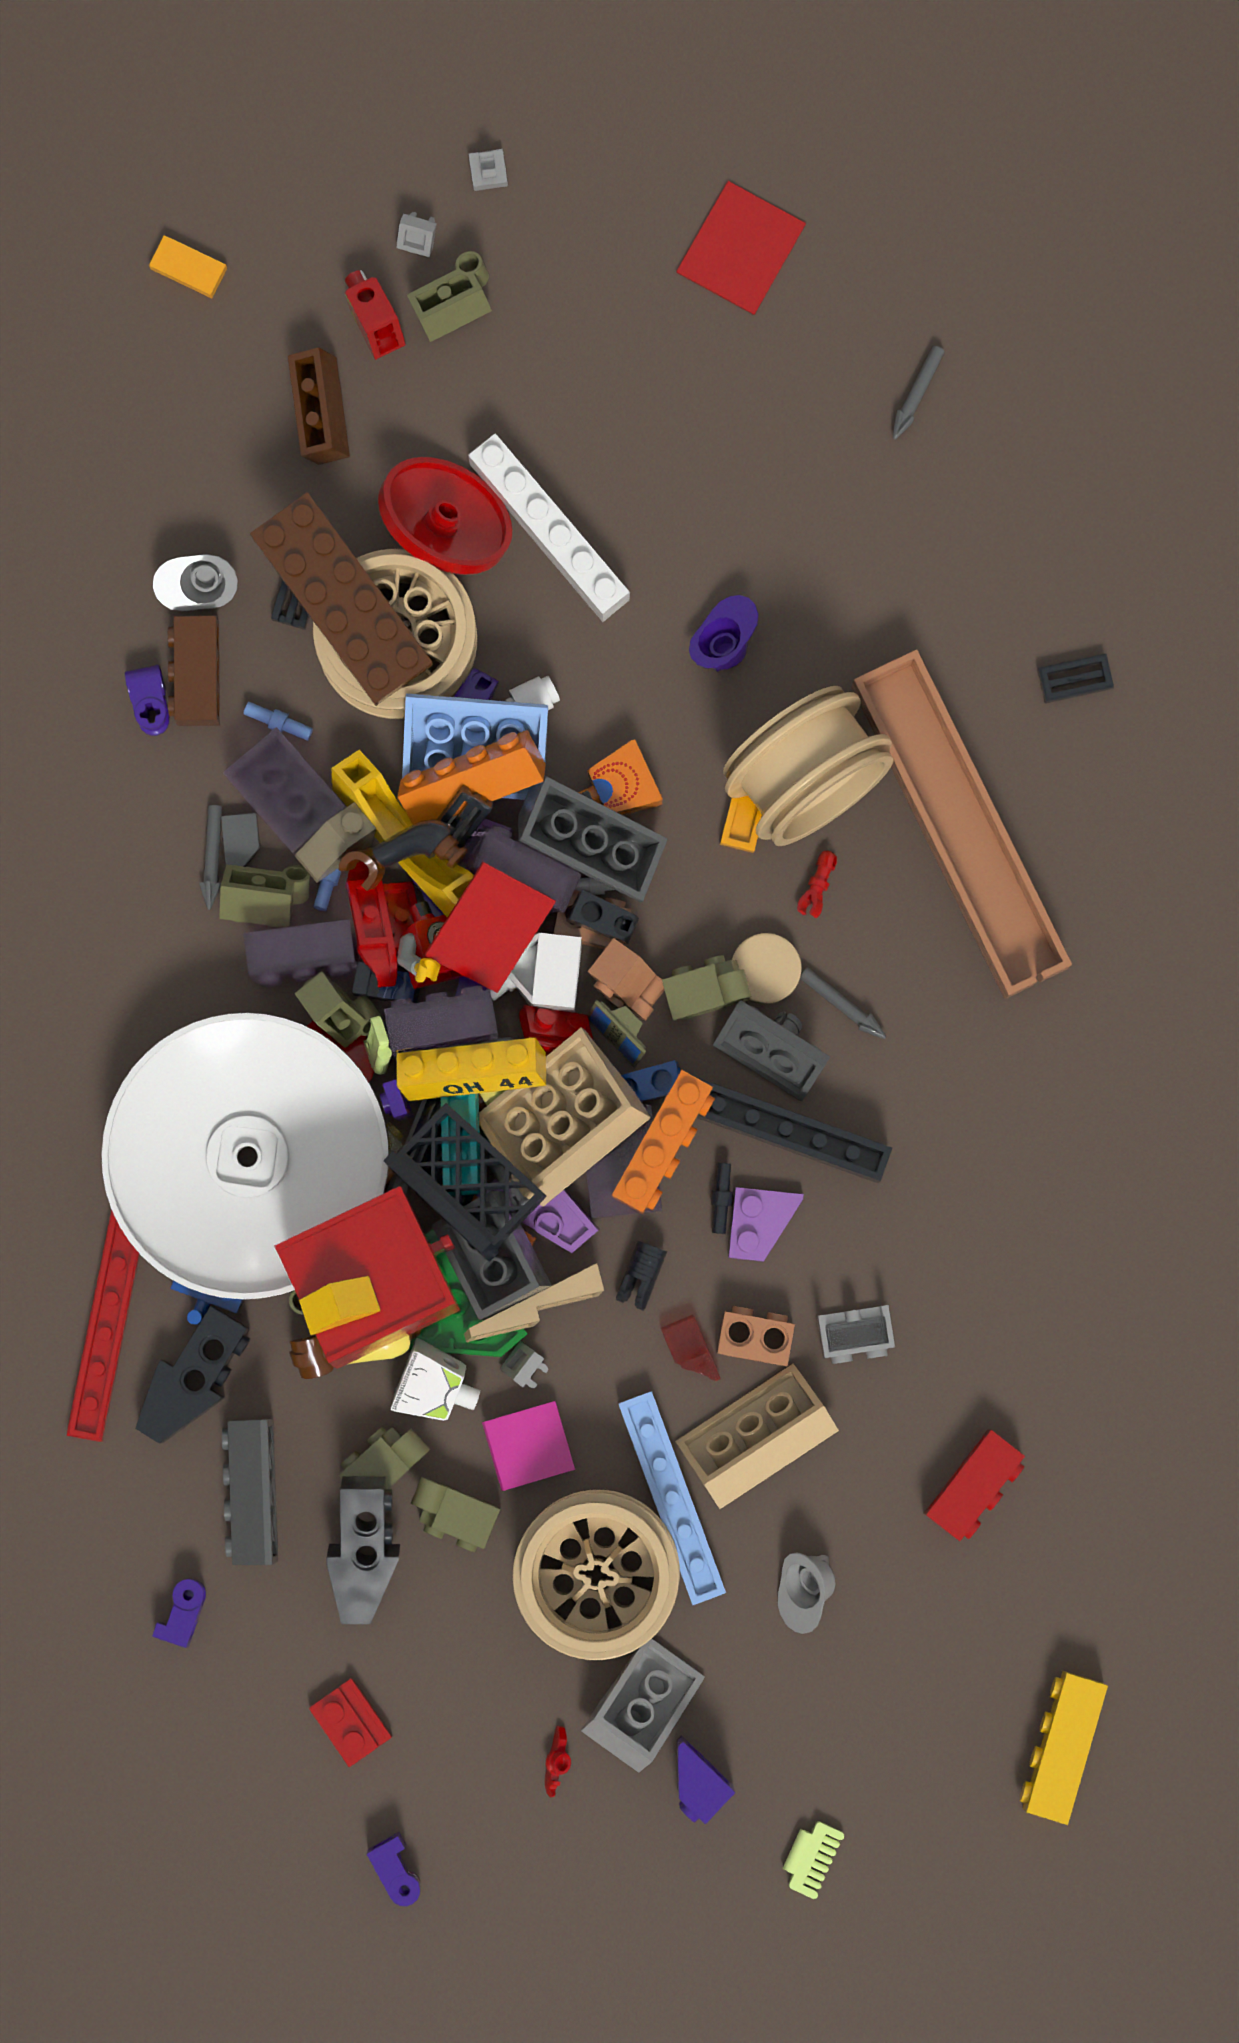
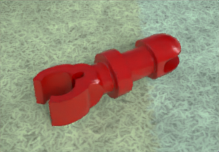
M829 850L823 851L819 855L816 862L818 866L816 873L808 881L810 889L802 895L798 902L797 910L802 915L807 914L806 910L810 904H813V907L809 913L814 918H818L822 912V893L828 890L830 884L827 880L830 872L834 871L837 865V856Z

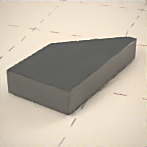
M257 814L221 816L226 865L245 867L260 850Z

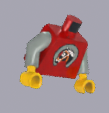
M427 901L419 902L410 907L409 913L414 923L400 936L397 962L408 970L413 988L417 989L464 977L424 955L447 917L445 915L434 917Z

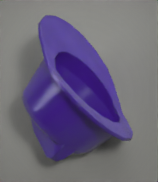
M741 595L729 596L720 601L690 640L689 653L691 659L697 665L704 668H713L717 672L736 667L746 656L747 642L758 624L759 614L756 605L748 597Z

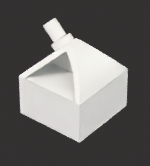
M546 933L536 934L499 992L496 993L487 988V993L495 1001L507 990L512 992L514 989H517L529 1006L575 1013L582 937Z

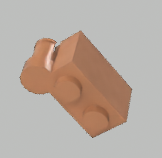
M614 938L588 970V973L596 980L593 986L605 995L604 998L616 1008L626 1006L644 1021L654 1011L652 1006L665 991L662 979L651 970L644 960Z

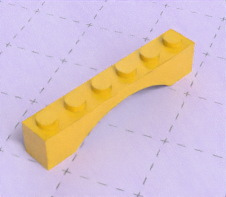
M360 749L331 768L332 790L347 807L354 802L376 827L374 837L380 843L413 825L382 774ZM420 854L398 862L446 917L449 916L474 876L469 870L460 867L458 864L453 869H450L447 866L449 861L446 859L441 861L436 855L430 859L426 855Z

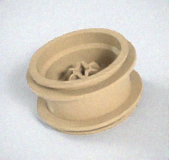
M405 549L378 550L356 558L379 590L386 588L393 592V598L389 601V604L425 653L440 662V665L432 673L428 669L375 706L313 622V639L316 653L329 683L352 706L370 715L388 719H405L406 693L453 697L469 676L477 651L475 615L470 598L461 582L453 573L439 570L428 562L415 558ZM399 584H411L404 598L399 597ZM416 596H423L428 600V605L421 611H414L409 607L410 600ZM445 609L450 620L434 622L427 618ZM424 630H435L439 634L437 641L433 644L422 643L419 637Z
M830 686L802 698L754 732L732 754L725 764L723 774L728 779L725 784V792L732 798L748 795L763 815L756 826V834L760 839H772L776 846H784L814 833L863 798L891 768L893 764V757L889 753L892 745L891 739L885 734L868 737L854 718L861 704V700L856 693H844L841 687Z
M585 1490L572 1493L545 1508L524 1533L517 1548L513 1565L515 1598L522 1616L532 1631L555 1650L568 1656L586 1660L617 1658L635 1651L650 1641L659 1632L671 1614L677 1597L680 1579L677 1549L669 1530L662 1520L639 1500L610 1490ZM587 1518L590 1538L583 1540L574 1522ZM607 1527L614 1532L615 1541L612 1545L601 1546L596 1542L595 1532L599 1528ZM629 1527L639 1537L625 1548H622L618 1542ZM569 1538L577 1540L581 1546V1553L574 1558L565 1556L561 1549L564 1540ZM628 1551L637 1552L642 1559L641 1566L636 1570L626 1569L621 1560L624 1553ZM543 1554L564 1562L562 1568H541ZM594 1555H601L603 1557H606L607 1559L605 1561L602 1559H595ZM610 1563L613 1564L614 1569H613V1568H610V1565H609ZM595 1565L602 1566L601 1572L613 1578H601L599 1583L595 1584L592 1583V1576L580 1572V1570H593ZM559 1574L569 1575L574 1581L573 1589L567 1593L559 1592L554 1586L556 1576ZM633 1576L654 1577L652 1591L633 1584ZM625 1586L632 1589L635 1599L631 1604L625 1606L615 1600L614 1594L619 1587ZM572 1597L577 1603L567 1619L564 1620L554 1610ZM586 1598L596 1599L601 1606L600 1613L593 1617L586 1616L581 1610V1602ZM613 1606L622 1625L608 1629L605 1608Z

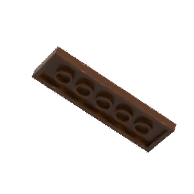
M308 492L250 533L257 546L375 706L433 665L431 659Z

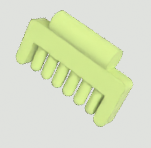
M381 1016L370 1018L371 1028L367 1040L364 1041V1046L372 1069L375 1073L381 1075L387 1071L392 1052L388 1047L389 1040Z
M820 1821L815 1823L811 1833L803 1829L799 1830L783 1866L784 1870L792 1873L788 1883L789 1887L812 1899L818 1897L815 1889H820L821 1883L807 1876L809 1875L823 1881L825 1875L811 1869V1867L824 1873L829 1870L828 1866L815 1861V1859L826 1864L832 1863V1858L818 1851L820 1850L830 1856L836 1855L835 1849L822 1844V1842L835 1848L840 1846L839 1841L826 1836V1834L838 1840L844 1839L842 1831Z

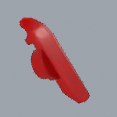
M556 1726L551 1751L546 1758L545 1789L549 1797H555L556 1788L561 1784L558 1781L559 1775L567 1773L571 1767V1758L565 1752L567 1743L566 1730L562 1726Z

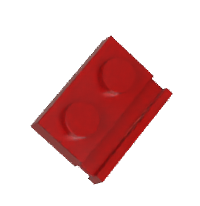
M524 1005L519 1012L524 1039L536 1038L546 1052V1056L580 1028H583L593 1040L589 1019L586 1014Z
M350 1678L309 1707V1710L348 1767H351L393 1737L353 1678Z

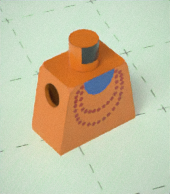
M635 739L587 770L592 786L578 792L621 815L662 805L663 801Z

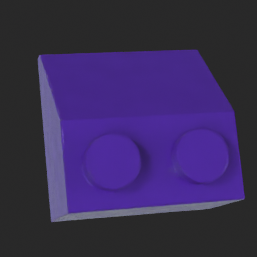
M682 1735L677 1739L678 1795L681 1800L678 1803L680 1805L679 1808L694 1823L700 1819L706 1824L736 1793L734 1786Z

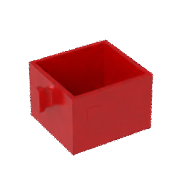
M401 1186L274 1245L299 1300L329 1283L365 1276L370 1277L381 1311L316 1334L328 1363L336 1369L460 1311L459 1305L436 1259L437 1254L454 1249L453 1242L448 1234L440 1237L441 1240L432 1244L428 1242L410 1201Z

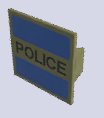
M597 1000L587 1015L589 1021L635 1068L646 1053V1046L636 1037L643 1023L626 1006L611 1011L602 1001L599 1002Z

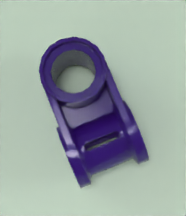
M160 665L126 671L125 680L129 697L133 705L136 721L141 730L150 736H158L164 733L170 724V717ZM150 711H155L157 714L155 716L156 722L149 723L147 719L149 718Z

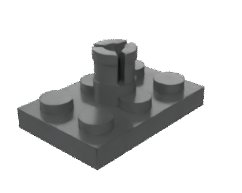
M741 1000L713 1044L716 1048L800 1101H803L830 1059V1056L823 1053L817 1046L809 1044L798 1037L803 1026L795 1015L789 1013L786 1016V1012H780L773 1021L762 1014L757 1008L749 1006Z

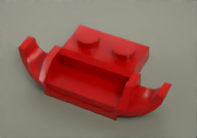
M360 860L355 869L349 870L345 884L357 938V951L364 963L374 972L378 987L395 986L397 980L396 953H398L400 936L414 923L409 913V908L417 904L413 882L383 884L381 880L374 889L366 891L361 885L368 878L369 869Z

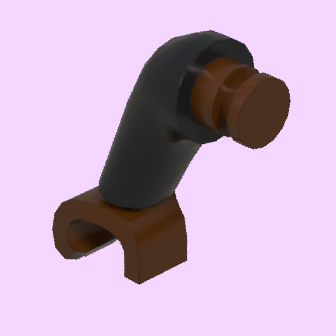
M435 819L424 820L396 833L373 848L367 847L348 852L339 863V871L355 869L360 860L368 866L369 876L361 886L368 891L374 889L382 880L385 874V867L423 854L430 859L435 855L441 861L446 859L449 861L447 866L453 869L465 857L468 849L465 846L461 848L457 846L459 841L453 836L456 829L448 823Z

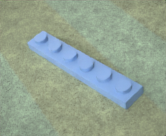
M652 1391L618 1403L660 1518L669 1530L675 1543L679 1557L680 1572L692 1605L725 1594V1588Z

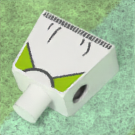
M416 1338L394 1393L390 1410L444 1421L448 1420L454 1404L474 1410L481 1390L462 1384L466 1371L464 1363L427 1342Z

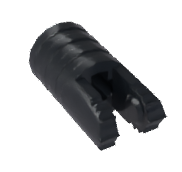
M637 1241L616 1300L622 1303L628 1301L637 1279H641L642 1282L637 1292L635 1306L637 1309L644 1311L667 1251Z

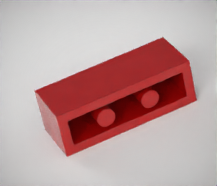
M988 1429L923 1514L956 1540L961 1541L964 1536L969 1540L980 1527L981 1522L978 1518L985 1508L991 1511L1002 1498L1003 1494L999 1491L1007 1480L1013 1483L1025 1467L1021 1463L1025 1456L995 1432Z

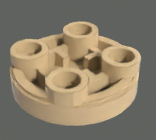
M761 933L749 937L739 945L732 960H737L739 969H744L752 996L748 1000L762 1005L773 1004L787 998L796 988L801 976V960L798 952L788 940L776 934Z

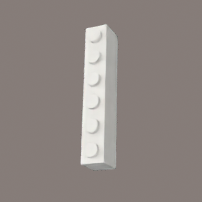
M496 433L468 455L470 466L497 494L507 510L602 622L629 601V590Z

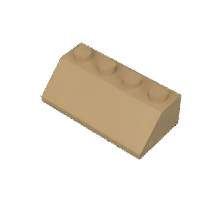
M793 1363L675 1442L719 1509H721L839 1430L822 1402Z

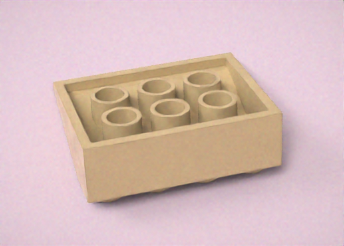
M580 1028L546 1056V1086L504 1091L479 1112V1125L492 1146L547 1196L539 1204L544 1207L651 1117L633 1089L583 1028ZM511 1174L513 1181H519ZM518 1188L521 1194L528 1199L534 1195L527 1188Z

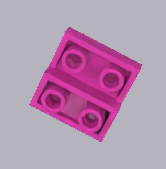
M555 1401L482 1422L501 1491L575 1470Z

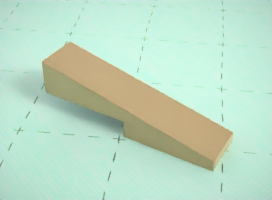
M597 1263L472 1326L464 1333L466 1342L533 1327L540 1321L539 1310L598 1297L604 1291Z

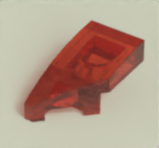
M693 1314L660 1328L675 1363L679 1364L683 1369L697 1372L709 1377L711 1380L718 1381L721 1379Z

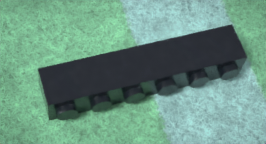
M698 1078L713 1087L710 1095L715 1098L706 1116L698 1114V1119L875 1183L881 1182L892 1147Z

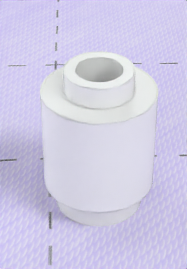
M538 676L510 689L511 697L506 699L507 702L548 705V710L554 708L553 704L560 701L549 676L544 678Z

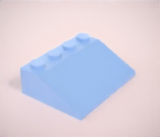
M406 693L402 779L414 770L424 771L434 767L442 759L449 757L452 759L466 754L475 746H487L497 742L508 733L515 732L518 734L525 730H528L546 763L548 705ZM530 787L502 798L525 800Z

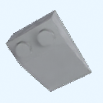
M651 1639L642 1647L636 1649L581 1731L639 1773L654 1760L705 1676Z

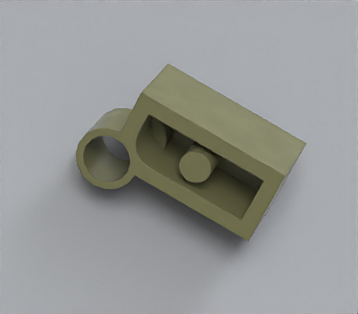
M468 251L461 254L456 260V270L407 294L430 342L492 311L482 290V287L488 282L489 273L482 257L478 253Z
M227 864L220 889L219 919L289 928L293 904H302L309 898L310 874L300 865L288 866L283 872Z
M724 955L704 960L705 967L693 970L692 965L672 970L673 977L663 979L662 982L673 1021L687 1020L738 1004L740 1000L743 1002L748 1001L752 997L745 971L744 969H739L737 960L725 961Z
M322 971L317 976L307 980L303 987L295 993L313 1021L344 1048L360 1035L368 1036L371 1028L370 1018L381 1016L384 1023L383 1016L369 997L362 996L352 1001L348 994Z
M381 1427L367 1440L371 1446L363 1454L360 1455L355 1451L340 1464L344 1471L338 1476L341 1479L342 1476L386 1477V1489H389L431 1449L412 1428L401 1436L394 1427L388 1431Z
M424 1477L420 1478L410 1503L423 1509L419 1522L425 1524L424 1532L443 1539L446 1533L458 1538L457 1546L472 1552H476L477 1547L485 1549L501 1510L500 1507Z

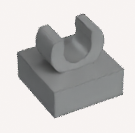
M503 149L469 154L474 191L508 186Z
M412 212L410 215L403 214L399 224L396 248L430 257L437 225L435 219L430 217L427 221L417 218L416 212Z
M520 1341L500 1367V1370L520 1386L524 1387L527 1384L529 1387L535 1388L537 1384L531 1379V1376L536 1369L547 1373L548 1367L542 1362L544 1360L542 1356Z

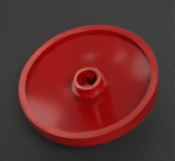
M432 457L407 459L391 469L379 490V511L390 534L412 556L428 562L439 570L454 574H478L485 572L502 559L510 546L512 523L504 503L484 480L460 465Z

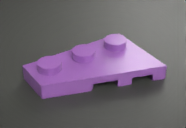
M503 1189L487 1190V1193L490 1192V1191H504V1190H503ZM566 1189L544 1207L538 1205L523 1221L524 1224L533 1228L537 1233L570 1253L576 1251L600 1230Z

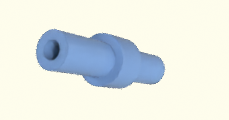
M248 702L243 713L246 716L268 724V729L278 733L285 731L309 741L313 732L312 727L290 719L289 714L277 709L273 712Z
M338 869L319 881L320 884L313 906L315 909L327 911L333 887L338 885L341 871Z

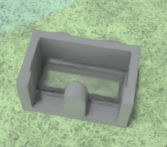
M889 1305L816 1316L823 1358L831 1357L832 1364L853 1361L852 1354L866 1352L867 1359L888 1356L887 1348L895 1347Z

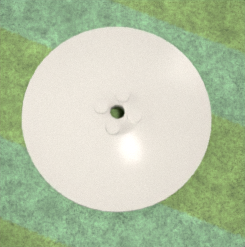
M254 1013L226 1014L210 1017L175 1031L151 1048L131 1069L122 1082L107 1116L102 1143V1173L106 1194L120 1228L134 1248L154 1268L177 1283L204 1294L232 1299L266 1298L295 1290L274 1245L384 1194L388 1166L383 1160L389 1155L388 1137L380 1105L370 1084L354 1062L333 1042L320 1033L285 1018ZM247 1146L253 1147L258 1154L257 1162L251 1167H244L238 1161L239 1151Z

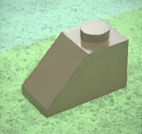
M354 802L327 820L296 853L295 857L317 883L338 869L341 859L348 852L372 846L376 827Z

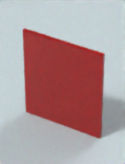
M728 181L676 273L755 315L806 223Z
M482 862L424 955L498 993L556 900Z

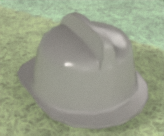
M200 554L167 560L158 568L154 575L153 589L156 598L164 606L172 610L208 609L224 606L231 601L237 591L238 579L234 568L228 561L219 556Z
M797 1552L789 1554L784 1559L778 1591V1608L785 1624L794 1632L801 1634L809 1633L818 1626L824 1602L835 1590V1576L829 1566L828 1556H806Z

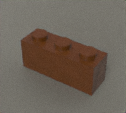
M319 347L288 355L301 456L318 465L349 458L350 453L337 357Z
M174 616V626L168 627L169 648L174 647V661H168L169 682H174V695L168 696L169 717H174V721L178 726H220L219 621L216 616Z

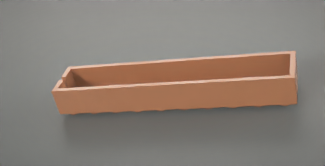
M914 650L854 679L851 688L861 700L860 706L874 734H885L892 741L889 751L893 757L891 769L1004 999L1032 987L1037 983L1036 977L1040 983L1070 968L1072 963L918 650Z

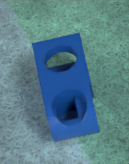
M674 1060L621 1076L642 1102L667 1097L681 1070L679 1062Z

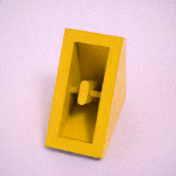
M369 1276L329 1283L299 1300L311 1336L381 1311Z

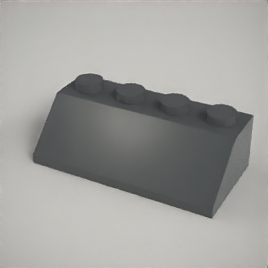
M547 776L544 777L543 782L530 786L518 815V841L639 902L644 901L668 839Z
M273 1419L228 1421V1428H222V1448L229 1451V1464H223L224 1486L230 1485V1500H224L225 1521H231V1536L225 1537L226 1557H232V1565H273L278 1562Z

